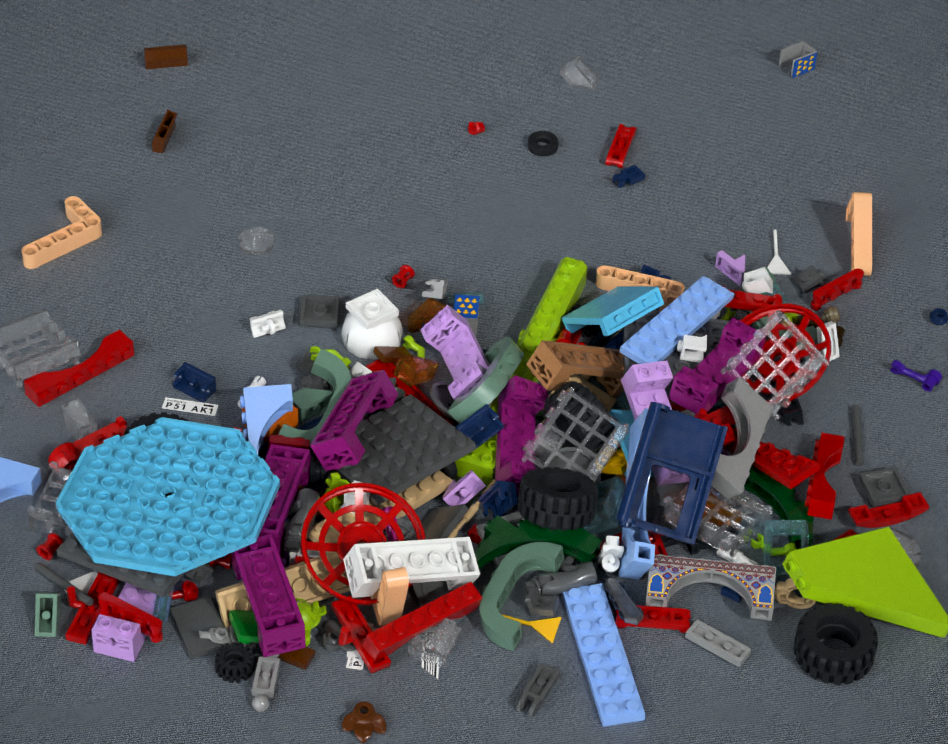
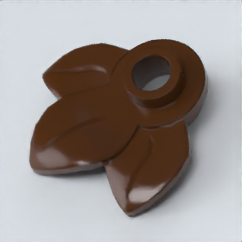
M362 701L354 706L353 712L344 717L342 729L346 732L354 731L356 738L364 744L370 738L373 731L378 734H385L386 722L382 715L375 712L371 703ZM366 709L368 713L362 714L360 710Z

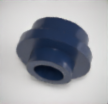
M936 308L930 313L929 318L932 323L944 325L948 322V315L944 309Z

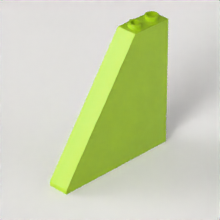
M890 527L790 551L782 564L793 580L795 587L804 598L825 604L832 603V605H837V603H840L845 607L851 606L855 608V611H861L866 616L941 638L946 637L948 634L947 613Z

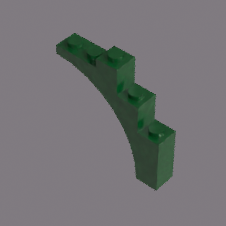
M751 466L750 475L746 479L744 490L757 496L773 509L785 526L789 543H794L796 550L810 547L813 540L814 516L807 515L809 507H805V502L794 501L795 487L789 489L756 467Z
M497 515L492 521L489 520L485 524L483 529L485 531L484 538L474 553L478 568L480 569L495 558L508 554L519 546L533 542H548L563 546L564 555L585 563L591 562L599 553L602 541L580 527L577 530H551L547 527L542 528L537 524H532L529 520H520L515 527Z

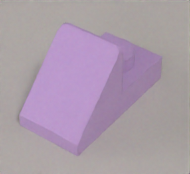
M721 250L716 255L715 267L741 286L745 272V255L734 260Z
M470 470L458 482L453 479L442 498L449 506L466 504L486 485Z

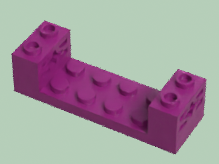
M732 318L724 326L719 344L693 370L684 366L674 376L668 399L695 414L701 408L708 412L721 398L726 384L741 378L760 358L766 335L740 320Z
M384 369L351 379L310 446L325 471L338 470L343 466L358 464L365 452L364 447L355 434L359 422L367 412L373 413L378 409H388L394 405L398 393Z
M514 375L498 394V419L503 423L504 428L497 433L495 482L497 480L515 482L518 498L522 477L530 470L533 471L537 468L534 467L536 414L544 408L548 391L538 383Z
M271 444L265 462L270 467V471L280 479V487L259 536L272 534L278 553L281 555L284 547V524L299 484L307 487L310 479L311 454L310 449Z
M272 534L258 536L256 543L234 551L231 555L237 580L242 579L257 622L258 642L263 657L306 648L305 624Z

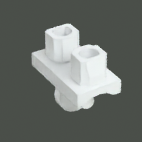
M282 310L271 311L249 319L254 338L265 334L273 335L276 331L286 328Z
M607 536L606 542L603 543V547L598 555V563H601L603 569L610 573L617 571L620 566V559L624 553V546H619V536Z

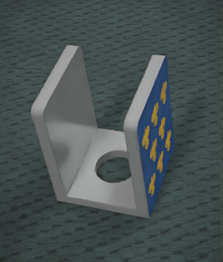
M805 41L796 43L781 50L779 67L782 68L792 64L791 77H797L815 69L818 52Z
M455 295L454 310L467 319L476 337L480 296Z

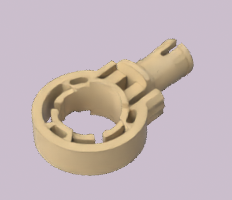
M791 578L785 582L778 581L775 586L774 599L779 604H787L796 609H807L816 603L815 600L795 595L793 591L797 588Z

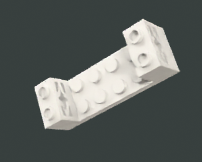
M470 537L354 544L343 559L352 598L373 596L380 587L382 572L400 567L406 568L409 583L446 581L449 591L455 590L469 582L473 583L480 576Z

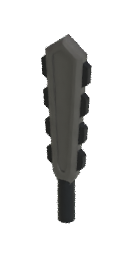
M600 564L598 570L605 580L604 589L609 593L610 600L614 601L615 609L619 610L618 615L625 623L638 625L643 620L644 612L640 607H637L636 601L630 598L628 590H624L622 582H618L617 579L613 578L610 572L605 571L602 564Z

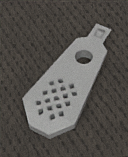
M230 626V628L219 627L210 628L209 631H199L200 638L210 639L214 643H229L231 646L233 645L232 642H236V645L240 643L233 626ZM251 642L244 644V647L248 645L250 649H255L259 643Z

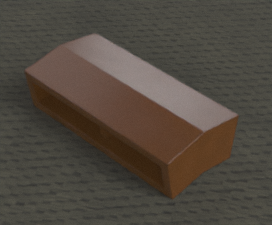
M186 44L144 48L146 70L188 66Z
M167 109L154 136L152 152H164L176 127L175 119L177 113Z

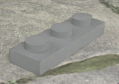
M698 619L687 630L685 638L739 668L751 654V648Z

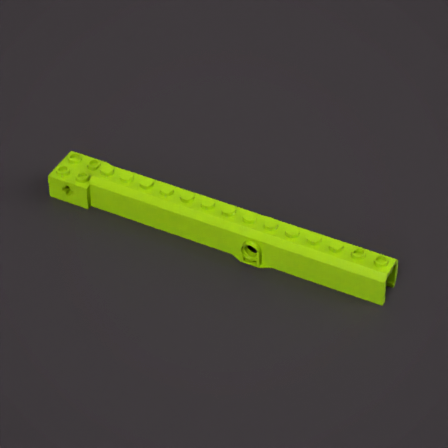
M569 257L561 259L526 330L522 329L519 334L517 345L524 352V356L511 378L516 375L538 383L539 380L531 374V370L526 363L542 340L555 342L564 327L562 317L569 314L570 309L576 305L586 285L587 266L583 261ZM498 396L489 404V407L497 415ZM497 434L474 451L455 461L457 467L456 476L463 477L472 470L486 485L495 480Z

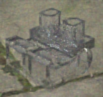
M444 618L442 623L422 632L409 641L408 657L439 667L443 666L460 636L461 628L456 626L455 621Z

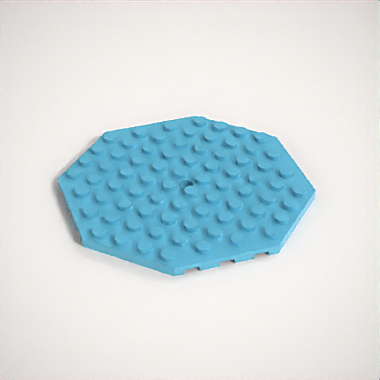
M161 417L156 419L152 425H141L129 430V434L121 437L115 435L103 440L104 443L101 445L85 447L56 501V509L94 563L178 576L256 543L279 490L280 479L270 471L268 464L257 455L255 448L249 441L247 442L244 439L243 433L239 429ZM173 493L172 495H168L167 498L165 497L166 494Z

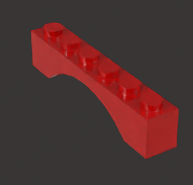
M119 329L104 337L98 350L84 362L60 371L39 372L24 380L25 395L40 407L134 356L133 341Z
M821 432L820 440L816 439L812 460L819 463L820 470L809 477L805 507H809L807 514L809 516L832 520L836 491L826 480L825 473L840 463L845 436Z
M469 582L367 634L362 647L372 662L375 663L392 654L399 647L422 632L448 620L460 619L477 610L483 598L473 583Z

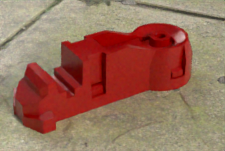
M119 416L115 422L73 443L61 444L50 454L48 458L49 465L56 474L63 478H69L85 447L101 445L104 443L103 440L115 435L123 436L128 428V423L122 416Z

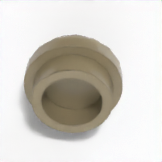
M837 306L827 307L821 319L825 322L832 321L836 324L837 321H841Z

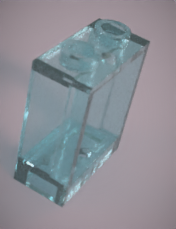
M806 520L765 521L763 565L776 567V576L788 573L782 564H772L773 536L801 535V549L808 547L809 527Z

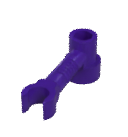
M894 360L891 364L893 366L890 369L892 373L904 374L921 382L922 388L928 392L932 391L934 386L938 385L942 380L941 373L935 369L929 370L924 376L907 368L898 360Z

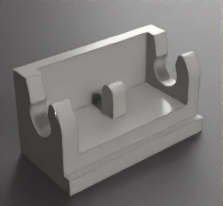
M431 279L425 282V284H431L430 289L422 291V297L445 298L448 279Z

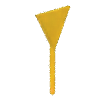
M503 615L506 618L519 621L521 624L531 626L552 644L562 618L526 621Z

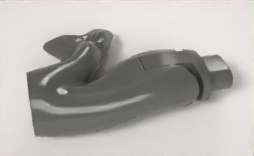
M301 489L291 505L287 518L292 519L286 525L283 539V549L287 552L298 553L301 548V531L304 521L312 506L320 498L319 494L312 489ZM317 513L314 515L309 525L307 538L313 528Z
M566 556L559 568L561 572H549L532 577L531 581L523 583L524 589L529 594L532 587H537L539 596H550L569 591L572 588L593 585L597 581L595 568L592 562L572 565L575 558Z

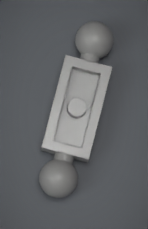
M279 654L268 657L259 656L252 686V696H255L252 700V706L258 712L266 711L269 707L268 698H274L280 668Z

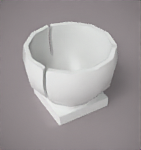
M378 288L346 302V309L349 313L346 315L341 334L348 352L359 358L376 360L379 358L373 352L375 346H400L403 329L398 317L399 310Z

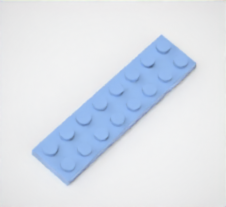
M702 276L621 345L619 352L638 364L663 361L677 349L678 340H683L684 334L693 335L733 299L734 293L711 279Z
M603 584L587 585L563 592L561 595L602 726L645 720L643 705Z

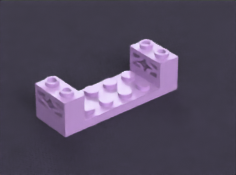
M450 306L444 307L421 329L425 341L440 351L454 379L448 386L452 398L456 400L471 390L481 380L490 365L467 319Z
M667 360L632 365L622 377L621 382L634 420L638 418L645 408L649 409L650 402L667 405L672 410L665 388L673 379ZM657 465L652 466L657 486L690 481L688 475Z
M125 583L118 598L157 617L166 596L162 597ZM99 614L92 628L93 649L95 653L135 662L147 635L141 632L140 624Z

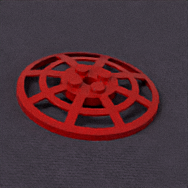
M795 304L769 305L755 310L740 320L749 326L758 319L768 316L770 326L759 330V332L765 335L771 332L772 338L764 342L760 358L749 368V370L757 369L761 376L754 383L749 379L747 373L742 376V379L754 391L769 394L777 393V399L766 400L770 405L792 401L810 390L824 374L831 356V339L824 322L810 309ZM776 313H795L804 317L799 326L789 323L777 324ZM810 320L815 322L821 329L825 341L815 345L813 338L805 330ZM779 330L795 332L791 339L779 336ZM803 336L808 341L810 347L799 351L796 343ZM826 348V356L817 374L811 373L816 360V352ZM811 355L806 370L798 367L801 358ZM776 356H782L779 361H773ZM792 373L800 376L797 380L785 386L784 378ZM767 379L776 380L777 388H764L761 385ZM804 379L810 380L799 391L785 397V391L797 386Z
M351 483L332 489L316 501L303 524L301 551L307 570L322 589L342 601L359 605L379 603L377 599H371V597H362V599L346 597L335 592L329 586L336 579L349 586L348 579L341 574L346 570L343 559L354 544L358 542H387L382 531L388 525L395 532L398 541H405L399 525L394 520L401 510H403L413 524L417 540H426L423 526L416 512L405 499L379 485ZM355 492V505L343 507L333 514L324 505L336 496ZM363 492L381 495L391 500L395 505L388 513L377 507L363 504ZM319 511L326 519L320 531L319 541H307L309 525L314 515ZM355 512V522L346 527L338 520L344 514ZM364 512L373 513L381 517L382 520L377 525L364 521ZM331 525L340 533L337 543H325L326 533ZM307 550L319 551L322 563L330 573L323 581L312 568ZM326 552H337L342 561L335 569L328 561Z

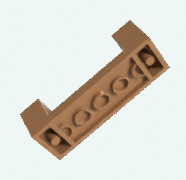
M542 340L526 363L531 370V374L537 377L541 382V386L547 391L558 390L567 382L571 374H583L586 376H596L597 381L603 384L610 396L626 397L621 382L624 376L623 354L619 352L620 349Z

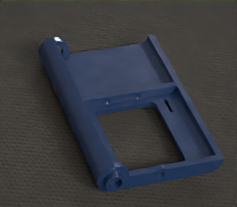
M650 402L616 521L619 522V526L629 529L633 526L694 545L728 427L671 410L669 406L661 403ZM653 465L690 477L677 526L674 530L638 518V512Z

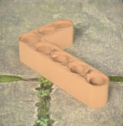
M853 192L846 208V222H851V271L859 268L864 271V276H871L872 193Z
M76 196L66 198V217L72 224L25 245L22 248L24 267L28 269L37 268L102 236L100 217L80 198Z
M606 265L597 268L596 286L602 290L610 291L617 286H658L664 301L659 312L664 310L685 290L684 284L679 281Z
M405 567L383 571L380 587L371 596V599L379 601V603L372 606L380 627L402 617L409 586Z

